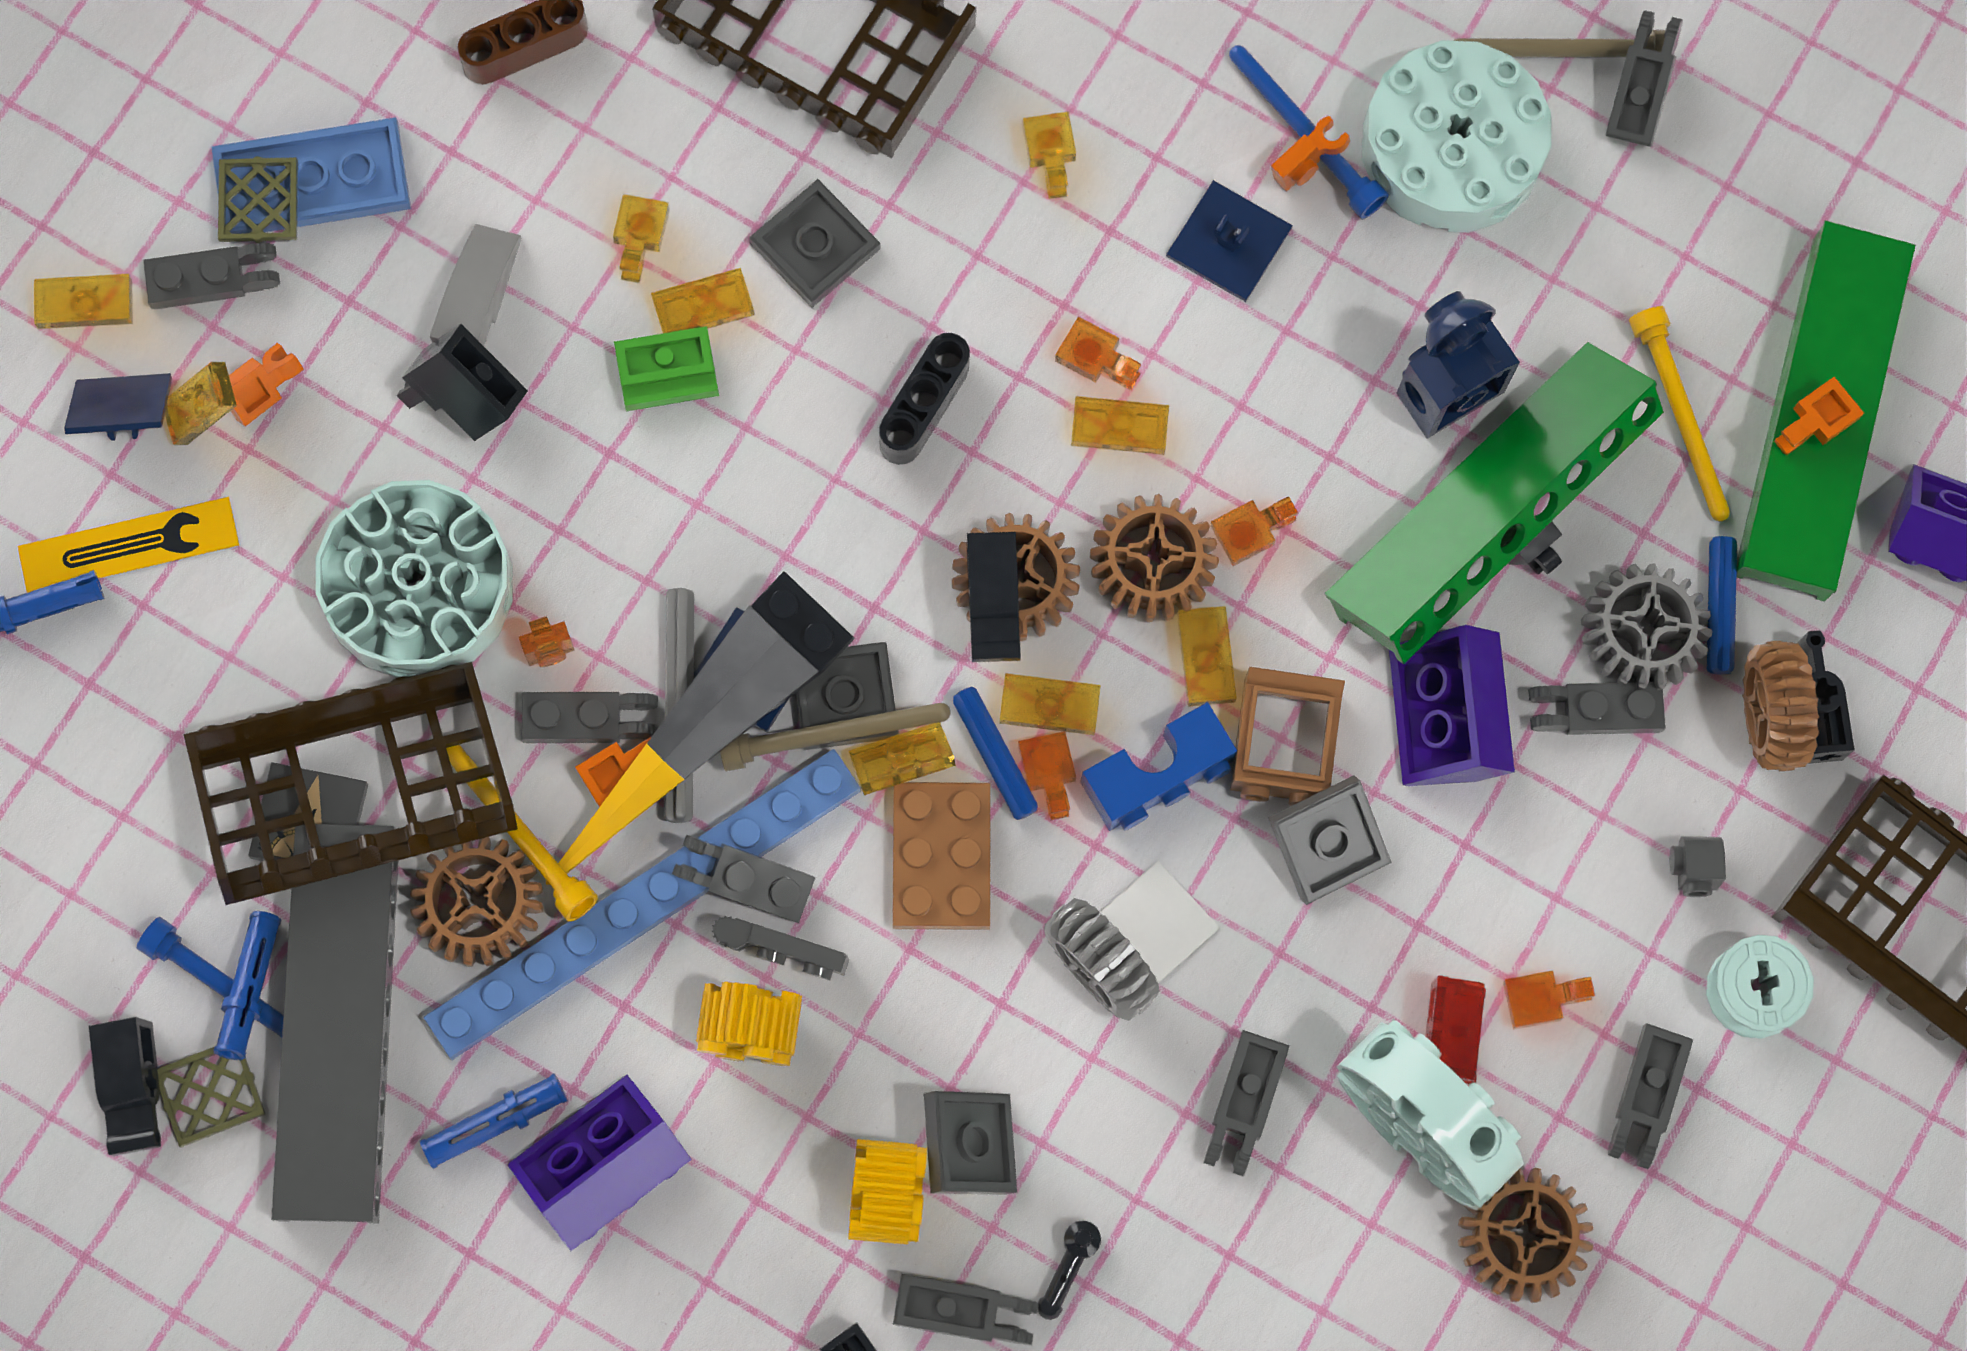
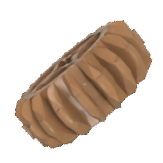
M1160 494L1154 495L1152 506H1146L1145 499L1139 495L1134 500V511L1122 502L1117 506L1119 518L1106 514L1103 518V525L1106 530H1096L1093 540L1100 546L1091 548L1089 555L1090 559L1099 562L1091 569L1092 577L1097 579L1106 578L1099 585V593L1107 595L1113 591L1116 592L1111 600L1113 609H1117L1124 602L1130 604L1127 612L1128 617L1134 618L1137 615L1138 608L1145 609V618L1149 623L1154 621L1156 610H1162L1163 617L1166 621H1169L1174 617V605L1181 612L1187 614L1192 608L1189 598L1202 602L1206 596L1202 586L1211 587L1215 580V576L1208 570L1217 568L1219 563L1218 557L1209 554L1216 549V539L1210 537L1202 538L1209 531L1210 525L1208 522H1200L1194 525L1193 522L1196 518L1197 510L1194 507L1188 509L1184 515L1179 512L1181 501L1178 498L1172 500L1170 508L1163 507V498ZM1149 526L1148 535L1145 540L1138 543H1128L1127 547H1117L1121 539L1129 532L1140 527ZM1164 528L1173 531L1181 537L1190 552H1185L1184 547L1168 542L1165 537ZM1153 540H1156V552H1158V559L1161 561L1157 565L1155 576L1153 577L1148 552L1152 549ZM1117 564L1124 565L1126 570L1136 571L1140 574L1144 582V589L1137 587L1127 580ZM1181 569L1192 570L1188 577L1179 585L1159 591L1161 579L1165 575L1180 573Z
M1029 513L1023 517L1022 525H1014L1013 514H1005L1003 527H999L997 521L990 517L986 520L988 533L1016 532V545H1023L1017 553V570L1020 571L1025 563L1024 583H1021L1020 580L1018 581L1019 599L1026 598L1035 603L1038 599L1042 601L1032 608L1019 610L1020 641H1026L1027 628L1031 626L1034 632L1041 637L1046 632L1043 620L1058 627L1061 624L1062 618L1057 610L1069 613L1073 609V602L1067 596H1074L1079 593L1080 585L1071 579L1080 575V566L1068 562L1075 557V550L1073 547L1059 549L1065 541V535L1062 532H1058L1049 538L1047 535L1050 523L1047 520L1041 522L1038 529L1032 528V515ZM975 527V528H973V529L971 530L970 533H984V532H983L982 530H980V529H978V528ZM961 542L959 552L964 558L954 559L952 569L961 575L952 578L951 585L952 589L963 591L956 597L957 606L967 607L969 606L966 542ZM1038 553L1042 554L1052 567L1055 576L1054 588L1046 585L1044 578L1037 574L1033 568ZM968 611L966 619L970 622V616Z
M1769 641L1766 644L1755 645L1747 656V661L1744 665L1745 676L1742 679L1744 685L1742 697L1744 699L1746 729L1748 730L1749 744L1753 747V756L1760 766L1767 770H1779L1780 772L1806 767L1807 763H1810L1817 748L1816 737L1819 734L1817 727L1819 715L1817 712L1818 698L1815 692L1816 682L1813 681L1812 667L1808 663V656L1798 643Z
M486 837L479 839L478 848H473L472 842L461 844L462 850L455 852L453 846L444 848L443 851L447 857L442 861L436 855L429 854L427 861L434 868V871L429 873L425 870H418L416 873L417 879L426 884V888L417 887L410 891V896L414 900L425 902L410 910L414 919H427L417 927L418 934L421 937L434 934L428 944L433 952L441 950L448 943L444 957L449 962L456 960L462 950L463 963L466 967L474 965L476 953H481L482 960L486 966L493 965L492 951L499 949L504 959L508 960L511 958L512 953L506 944L514 940L518 946L524 948L528 942L519 931L522 928L534 932L538 929L537 922L528 917L527 913L538 914L542 913L544 909L541 902L529 899L541 894L543 887L540 882H528L537 874L533 864L519 868L526 857L524 852L518 849L506 858L509 852L508 841L501 839L496 844L494 850L491 851V839ZM478 864L497 867L493 873L488 871L478 879H468L459 872L457 873V871L465 867ZM511 877L516 887V903L508 919L497 907V900L504 890L503 884ZM447 883L457 894L455 906L449 912L451 917L443 925L439 916L438 903L442 888ZM461 887L479 897L485 892L489 893L483 897L493 915L484 908L480 909L476 905L471 906L467 900V895ZM477 922H486L497 929V931L489 935L476 938L457 935L461 928L466 931L469 926Z
M1519 1168L1510 1178V1184L1507 1181L1478 1210L1464 1205L1476 1217H1462L1458 1222L1459 1227L1473 1231V1236H1465L1458 1240L1459 1247L1467 1248L1474 1246L1475 1254L1464 1259L1465 1266H1473L1480 1261L1484 1269L1477 1273L1475 1280L1478 1283H1482L1491 1275L1496 1278L1491 1287V1293L1495 1296L1500 1295L1507 1284L1510 1285L1509 1297L1511 1302L1521 1300L1524 1288L1527 1290L1531 1303L1541 1301V1286L1550 1298L1560 1295V1288L1556 1278L1567 1287L1573 1286L1576 1283V1279L1568 1267L1576 1271H1584L1588 1266L1584 1259L1576 1255V1252L1588 1253L1593 1250L1591 1242L1579 1239V1234H1585L1593 1230L1591 1222L1578 1224L1576 1216L1588 1210L1586 1204L1581 1203L1572 1208L1568 1200L1575 1195L1576 1190L1570 1186L1561 1194L1555 1191L1560 1183V1177L1556 1174L1550 1176L1545 1185H1542V1172L1540 1168H1533L1530 1171L1527 1182H1525L1523 1171ZM1513 1195H1524L1523 1205L1519 1207L1515 1220H1489L1493 1209L1503 1198ZM1539 1200L1547 1204L1554 1211L1561 1223L1563 1234L1544 1224L1541 1218L1542 1205L1539 1204ZM1527 1220L1526 1224H1529L1528 1232L1536 1235V1238H1541L1539 1241L1534 1240L1528 1243V1249L1524 1250L1525 1246H1523V1237L1515 1235V1232L1510 1231L1524 1226L1523 1221ZM1488 1235L1492 1236V1239L1503 1242L1510 1251V1264L1513 1265L1512 1271L1495 1257L1488 1241ZM1554 1248L1562 1250L1557 1262L1546 1273L1534 1276L1527 1275L1528 1266L1533 1263V1257L1538 1249L1550 1250Z

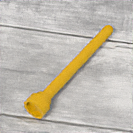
M1656 306L1643 310L1629 318L1635 338H1640L1643 345L1649 346L1711 516L1716 521H1725L1730 515V510L1666 337L1669 336L1667 328L1671 324L1665 307Z
M460 745L446 748L450 763L457 772L478 767ZM488 778L466 783L485 806L499 802L496 788ZM515 812L518 829L507 833L554 889L553 897L556 899L555 907L568 922L581 918L596 904L598 895L585 880L579 881L574 876L569 877Z

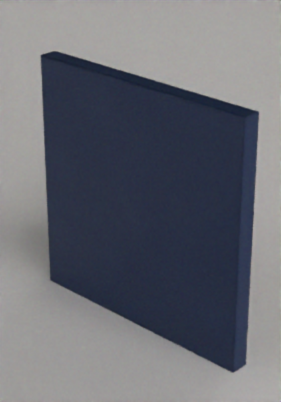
M1213 180L1167 252L1166 257L1247 302L1293 225Z
M171 373L76 380L64 426L65 435L107 432L109 439L115 441L117 431L132 430V438L137 439L139 429L162 428L172 382Z

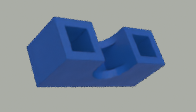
M1208 702L1166 725L1163 737L1173 754V763L1167 769L1157 773L1145 772L1135 766L1126 750L1122 749L1082 772L1080 783L1109 831L1120 825L1124 831L1129 830L1149 817L1146 810L1161 802L1164 803L1165 807L1174 805L1191 793L1188 789L1189 786L1203 778L1207 784H1210L1232 770L1230 763L1234 761L1237 749Z

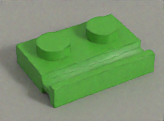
M707 326L614 341L626 412L719 396Z

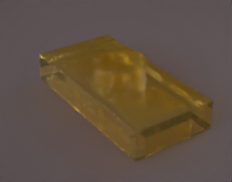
M741 267L651 293L662 333L704 326L712 328L755 315Z
M129 274L34 279V324L38 329L133 324L132 278Z
M210 362L169 395L165 418L173 445H188L237 406L225 362Z
M1075 396L1071 446L1164 455L1169 405Z
M1226 606L1191 609L1189 611L1178 610L1177 618L1188 707L1201 706L1207 702L1210 705L1235 703L1237 696Z
M1005 673L999 724L1095 735L1101 685Z
M940 722L848 751L863 795L956 766L953 752Z

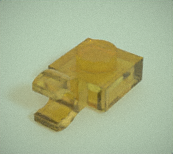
M1069 111L1023 118V132L1030 168L1044 166L1049 199L1067 197L1066 187H1068V180L1064 163L1076 161V149Z
M623 194L613 233L614 244L625 245L619 267L620 270H623L621 280L640 283L646 250L660 252L670 211L669 202Z

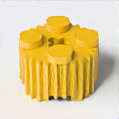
M725 981L722 982L721 987L712 983H705L696 1042L698 1043L697 1051L715 1054L716 1058L744 1061L745 1057L761 1059V1062L765 1064L790 1066L791 1056L795 1054L802 995L795 992L782 991L781 996H773L772 991L760 989L756 985Z
M857 1139L849 1216V1240L908 1245L909 1242H918L924 1195H922L923 1178H925L927 1148L917 1147V1144Z

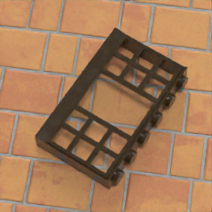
M657 0L652 7L655 27L666 40L674 44L683 42L696 49L697 54L707 63L713 66L723 64L735 71L737 77L745 84L753 88H759L760 86L775 93L776 98L786 107L792 110L802 108L814 115L816 121L827 130L835 133L841 130L854 137L856 143L865 151L874 155H878L881 152L891 159L976 25V7L969 3L959 16L944 7V0H871L876 3L875 7L817 95L749 57V54L785 0H772L759 20L731 5L734 0H701L716 8L702 30L674 15L683 0ZM885 9L914 24L898 50L870 35ZM725 14L753 29L739 51L711 36ZM922 30L944 41L929 66L907 55ZM863 43L891 58L876 84L847 69ZM901 64L922 76L906 101L885 90ZM841 78L869 93L856 116L827 100ZM878 99L899 110L886 133L865 121Z
M472 662L448 665L440 670L413 677H399L389 683L365 689H351L342 695L318 701H304L294 707L270 713H256L243 720L219 726L209 725L198 731L183 734L217 881L225 905L518 829L513 802ZM471 702L478 727L443 736L436 711ZM426 714L433 739L398 748L391 722ZM381 725L408 824L398 829L374 835L364 834L355 840L321 847L296 747ZM482 739L489 764L453 773L446 748ZM286 749L292 775L256 784L250 758ZM437 750L443 776L408 785L401 759ZM240 761L246 787L210 796L204 770ZM492 776L499 802L474 809H463L457 785ZM295 787L302 813L265 822L259 796ZM447 788L454 814L424 822L417 821L411 797ZM250 799L256 825L219 834L213 808ZM305 825L311 849L305 853L275 860L269 834ZM259 837L264 861L255 866L228 872L222 846Z
M1883 774L1870 785L1772 915V918L1780 923L1790 915L1811 931L1807 940L1814 947L1823 950L1830 946L1849 960L1851 963L1847 967V971L1859 980L1870 976L1891 992L1886 998L1889 1004L1898 1010L1910 1007L1929 1021L1930 1024L1926 1031L1932 1037L1940 1041L1950 1037L1967 1050V1010L1965 1009L1967 1006V987L1958 1000L1954 1001L1885 948L1952 856L1956 854L1967 862V837L1953 827L1954 821L1946 813L1934 807H1926L1914 798L1915 793L1910 786L1897 778L1889 779ZM1879 797L1908 818L1892 841L1863 820ZM1916 825L1946 846L1930 869L1900 848ZM1855 829L1885 850L1866 876H1863L1836 855ZM1893 857L1922 878L1903 905L1874 884ZM1828 864L1858 886L1839 912L1809 891ZM1866 892L1896 914L1876 941L1847 919Z

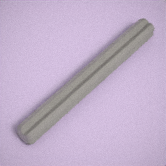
M686 588L669 589L666 593L665 718L694 680V592ZM693 773L664 796V818L666 821L685 823L692 820Z

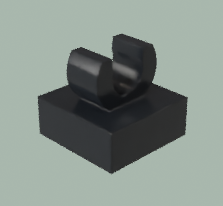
M1551 521L1508 564L1529 565L1536 574H1540L1543 570L1546 574H1550L1562 563L1559 555L1550 546L1562 536V533ZM1513 538L1510 541H1508L1503 547L1507 546L1513 540Z

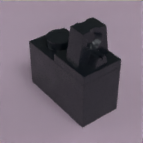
M459 324L422 350L403 375L402 379L406 382L404 384L405 388L400 390L396 396L409 409L423 401L434 411L442 408L476 441L507 421L528 390L462 324Z

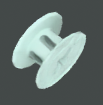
M1755 935L1739 940L1715 960L1707 976L1706 996L1712 1013L1725 1028L1742 1037L1762 1039L1780 1033L1785 1028L1793 1025L1806 1013L1813 998L1814 978L1807 959L1793 944L1777 936ZM1757 978L1759 979V984L1766 983L1769 989L1762 996L1760 990L1753 991L1751 982Z

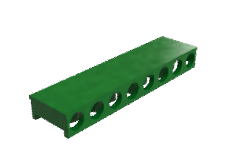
M1826 220L1814 237L1737 558V578L1743 579L1746 576L1816 595V600L1824 602L1837 591L1916 247L1915 244ZM1835 377L1864 414L1858 421L1826 444L1822 445L1817 437L1812 435L1794 451L1785 455L1774 440L1782 435L1781 432L1800 419L1793 408L1800 400Z
M1587 342L1324 593L1326 598L1331 601L1339 620L1345 624L1350 622L1394 652L1397 660L1404 664L1664 413L1656 390V381ZM1643 401L1647 404V408L1640 418L1633 421V413L1637 405ZM1615 429V437L1608 449L1600 452V446L1604 437ZM1575 464H1580L1582 470L1579 476L1573 482L1567 484L1569 472ZM1549 492L1550 499L1546 508L1540 514L1534 515L1537 502ZM1511 526L1516 528L1513 540L1507 546L1501 547V540L1506 531ZM1483 556V566L1480 572L1472 579H1467L1468 571L1472 564ZM1445 590L1450 592L1446 605L1439 611L1434 612V605L1438 597ZM1416 621L1417 627L1412 638L1406 643L1400 644L1402 633L1406 627Z

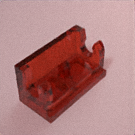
M1438 975L1431 983L1425 1037L1440 1051L1441 1056L1439 1059L1469 1086L1472 1082L1476 1083L1477 1079L1476 1071L1483 1006L1486 996L1485 984Z

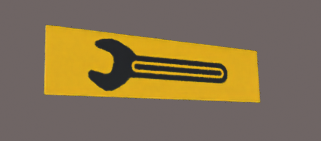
M225 497L19 545L18 551L28 593L78 577L92 570H95L99 579L239 546L230 499Z

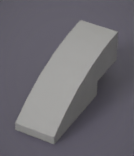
M475 224L458 258L441 301L430 334L432 343L459 324H462L483 346L485 345L491 323L495 324L521 242V235Z

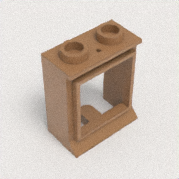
M1249 666L1244 679L1235 747L1237 754L1233 762L1230 790L1241 792L1240 797L1250 801L1266 802L1269 801L1270 796L1289 799L1288 804L1292 806L1331 787L1345 680ZM1258 694L1328 704L1319 776L1248 765Z

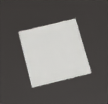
M1159 860L1100 911L1130 941L1135 950L1140 953L1142 959L1150 966V971L1156 976L1158 983L1220 929L1215 921Z

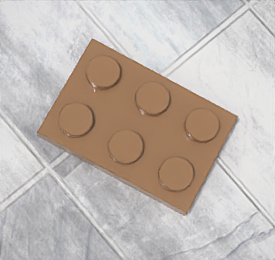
M894 783L893 929L990 930V783Z

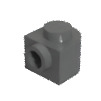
M1682 836L1678 846H1671L1669 857L1671 875H1678V890H1683L1684 896L1712 895V890H1718L1726 880L1725 849L1722 837Z

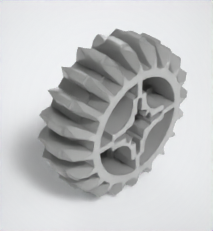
M1635 563L1628 567L1626 576L1619 570H1615L1609 576L1610 584L1604 581H1600L1595 587L1597 596H1590L1585 603V607L1592 613L1584 614L1581 619V625L1591 629L1582 637L1583 644L1597 645L1589 655L1590 661L1594 662L1603 658L1607 662L1601 670L1602 676H1608L1613 670L1621 673L1617 683L1625 686L1630 678H1635L1637 690H1644L1650 679L1651 682H1654L1657 690H1662L1666 686L1667 679L1674 685H1677L1684 679L1683 671L1692 674L1698 668L1695 658L1702 659L1707 654L1708 648L1702 642L1707 641L1712 636V630L1700 624L1707 622L1711 615L1708 610L1696 609L1704 599L1702 593H1695L1692 596L1687 594L1686 591L1691 585L1690 579L1682 580L1679 585L1672 580L1675 577L1674 568H1669L1660 577L1658 576V569L1655 563L1649 564L1643 575ZM1641 594V601L1637 605L1636 611H1623L1621 615L1611 614L1615 602L1630 595ZM1660 600L1666 603L1677 617L1667 615L1661 608ZM1644 616L1645 621L1651 623L1648 628L1654 627L1655 629L1648 639V634L1642 632L1644 627H1638ZM1615 637L1625 639L1630 644L1633 656L1619 645ZM1672 639L1681 640L1678 653L1664 660L1651 661L1652 653L1656 650L1657 643H1669Z
M1073 898L1066 905L1063 904L1052 914V918L1045 923L1044 927L1048 943L1054 948L1055 953L1061 958L1064 965L1085 989L1095 997L1097 1002H1100L1116 1017L1128 1021L1137 1014L1140 1015L1151 1005L1152 1000L1160 992L1156 976L1150 971V966L1142 959L1140 953L1135 950L1130 941L1122 935L1119 929L1105 915H1102L1095 906H1091L1087 901Z

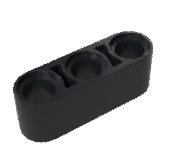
M942 333L930 342L883 417L879 426V444L883 457L889 462L897 465L907 464L919 455L967 378L970 349L966 340L960 335ZM944 353H951L956 355L961 361L954 367H944L936 359ZM927 391L932 393L937 400L929 406H920L912 400V397L919 392ZM896 430H904L909 432L913 439L905 445H896L888 439V436Z

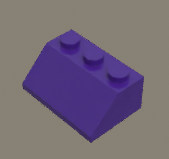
M1913 464L1890 528L1888 552L1895 554L1899 560L1909 565L1922 564L1936 569L1949 580L1955 582L1967 581V484Z
M1462 625L1435 633L1404 664L1397 660L1394 652L1389 650L1403 786L1478 782L1515 773L1500 632L1470 625Z
M626 1074L507 1165L568 1249L572 1251L584 1241L594 1237L601 1228L622 1212L632 1208L638 1200L663 1181L673 1177L680 1168L692 1159L662 1117Z

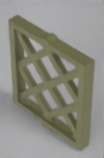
M256 156L250 159H219V242L254 241L255 243H261L262 241L297 240V157L261 158ZM266 166L286 167L275 179L264 170ZM233 167L253 168L242 180L231 171ZM260 174L269 185L257 195L247 184ZM226 175L237 184L227 194ZM289 175L290 193L280 185ZM274 189L286 198L275 209L271 208L264 201ZM241 190L253 199L242 210L231 202ZM259 204L269 215L257 226L247 215ZM289 205L290 224L280 216ZM226 206L236 214L227 225ZM241 220L252 229L250 233L232 234L230 232ZM274 220L285 228L282 233H265L263 231Z
M214 1047L158 1068L160 1093L164 1102L163 1109L168 1113L179 1147H184L266 1115L254 1082L255 1075L250 1071L246 1057L240 1060L243 1067L241 1075L225 1069L229 1059L222 1057L219 1065L204 1060L216 1055L213 1052ZM192 1064L186 1078L172 1073V1071ZM200 1065L215 1071L208 1088L192 1082ZM222 1075L237 1081L230 1098L214 1091ZM167 1078L182 1084L175 1101L169 1099L164 1084ZM244 1084L250 1087L255 1102L252 1107L236 1101ZM189 1087L204 1093L197 1111L181 1104ZM211 1097L226 1103L219 1120L203 1114ZM233 1107L247 1112V1114L227 1121ZM178 1110L194 1116L186 1133L180 1130L175 1115ZM200 1119L215 1125L194 1134Z

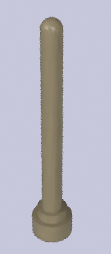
M1653 30L1645 49L1661 52L1665 40V30ZM1457 38L1454 41L1480 42L1512 57H1626L1629 45L1633 46L1635 39Z
M935 703L757 737H750V734L746 733L720 751L721 759L726 772L746 768V763L754 762L755 756L944 722L950 717L951 710L945 703Z

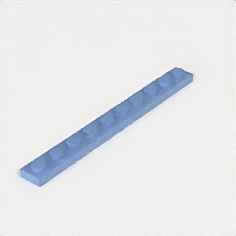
M832 749L699 836L698 839L721 846L723 843L762 857L860 793L861 787L835 749ZM685 846L595 904L581 918L566 923L424 1016L425 1021L449 1058L454 1060L708 893L709 891L705 889V886L674 876L672 872L675 864H686L697 868L702 873L710 875L716 858L706 854L700 855L689 851Z

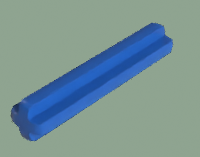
M1729 536L1713 537L1709 543L1708 611H1710L1711 617L1708 619L1707 627L1712 630V636L1707 640V671L1715 675L1731 674L1735 668L1737 540Z
M969 687L953 696V704L1013 817L1016 820H1020L1032 815L1037 811L1038 804L977 689Z

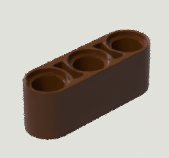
M537 0L469 29L463 33L457 47L464 74L470 81L485 85L578 46L584 41L588 32L583 2L581 0ZM563 15L576 17L573 22L566 25L555 22ZM521 33L534 35L531 40L525 43L513 41ZM487 51L491 53L490 57L484 61L471 60V57L477 52Z

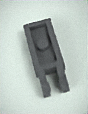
M1644 10L1633 46L1629 45L1605 136L1652 147L1676 60L1674 53L1677 48L1683 19L1671 17L1665 30L1662 51H1653L1645 48L1654 28L1655 14L1654 12Z
M264 242L247 244L239 249L235 246L144 259L148 304L151 309H161L245 297V293L274 289V287L280 285V277L277 271H253L243 275L242 266L274 260V258H277L276 246Z
M1648 682L1644 690H1637L1636 683H1626L1625 686L1618 683L1567 684L1565 687L1560 685L1538 686L1528 689L1529 701L1565 702V715L1541 714L1530 718L1531 730L1566 731L1567 735L1660 733L1666 729L1663 689L1657 690L1654 682Z
M522 692L523 743H620V739H648L656 732L658 725L644 721L620 724V710L647 711L658 707V696L649 693H626L620 695L619 692Z
M686 835L683 846L694 853L715 857V864L710 875L702 873L697 868L686 864H675L672 875L705 886L707 891L799 923L816 877L723 843L721 846Z
M731 916L719 917L718 921L715 920V925H712L713 930L711 932L714 933L713 937L716 938L717 942H720L719 944H724V947H730V949L740 952L750 946L758 947L756 957L783 966L786 957L805 963L802 972L830 981L833 972L844 976L850 960L843 952L738 918L732 919Z
M1648 1023L1643 1025L1615 1116L1618 1121L1611 1137L1608 1156L1617 1159L1621 1157L1628 1143L1631 1125L1635 1124L1648 1129L1637 1154V1166L1645 1169L1650 1168L1661 1134L1666 1132L1693 1044L1692 1038Z
M1245 1030L1241 1032L1212 1122L1215 1128L1203 1163L1214 1167L1215 1163L1219 1161L1226 1130L1243 1135L1244 1139L1240 1150L1237 1151L1233 1162V1173L1244 1177L1255 1142L1261 1138L1290 1045Z
M901 1274L893 1325L992 1342V1339L1004 1342L1032 1345L1033 1333H1029L1025 1329L1013 1327L1008 1329L994 1325L997 1307L1013 1311L1017 1314L1030 1315L1037 1314L1039 1303L1000 1295L998 1290Z

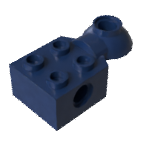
M1460 291L1445 296L1431 306L1424 314L1429 323L1426 331V345L1409 356L1408 360L1410 363L1402 373L1403 378L1396 392L1427 439L1505 393L1520 363L1491 321L1496 314V310L1483 301L1465 299Z

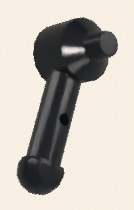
M1084 1220L1076 1221L1065 1231L1063 1241L1066 1252L1044 1297H1041L1038 1302L1039 1315L1044 1319L1053 1320L1062 1313L1063 1308L1061 1306L1083 1260L1093 1256L1100 1247V1232L1091 1222Z

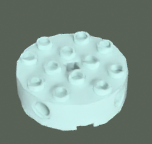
M1442 40L1408 52L1383 74L1369 104L1363 123L1362 162L1370 180H1377L1389 193L1386 203L1404 219L1420 226L1421 223H1425L1434 228H1448V232L1470 233L1506 219L1528 199L1551 149V111L1538 81L1512 56L1480 42Z
M431 480L391 481L371 490V494L358 499L349 509L346 507L329 524L316 555V596L338 641L366 667L397 678L413 677L440 670L448 665L474 662L500 635L513 603L512 563L493 520L466 493ZM416 574H422L424 578L422 581H417L414 586H408L406 581H414Z
M1392 1020L1389 1024L1380 1022L1336 1067L1340 1071L1337 1077L1341 1086L1359 1111L1397 1152L1403 1147L1415 1158L1419 1164V1172L1460 1204L1478 1210L1524 1164L1520 1150L1516 1145V1142L1521 1138L1520 1134L1507 1120L1501 1116L1496 1117L1492 1113L1490 1108L1495 1102L1481 1086L1475 1082L1468 1086L1439 1059L1441 1056L1440 1051L1427 1037L1419 1033L1414 1038L1396 1020Z

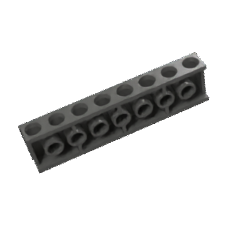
M315 824L321 847L355 840L364 834L374 835L395 829L394 826ZM305 825L295 827L293 856L308 852L311 849ZM399 860L291 888L272 1221L368 1222L379 1224Z

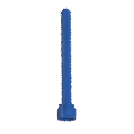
M1241 45L1232 47L1229 52L1231 61L1300 137L1304 134L1308 137L1316 126L1245 47ZM1323 154L1320 156V160L1348 190L1346 196L1350 199L1349 206L1361 219L1371 216L1388 199L1389 193L1377 180L1371 181L1367 176L1362 178L1341 154Z
M157 917L146 928L136 946L139 951L152 960L159 958L165 962L170 959L221 996L228 997L230 995L234 980L180 943L182 937L176 934L177 928L162 917ZM259 999L262 1011L257 1021L282 1038L284 1015L262 999Z

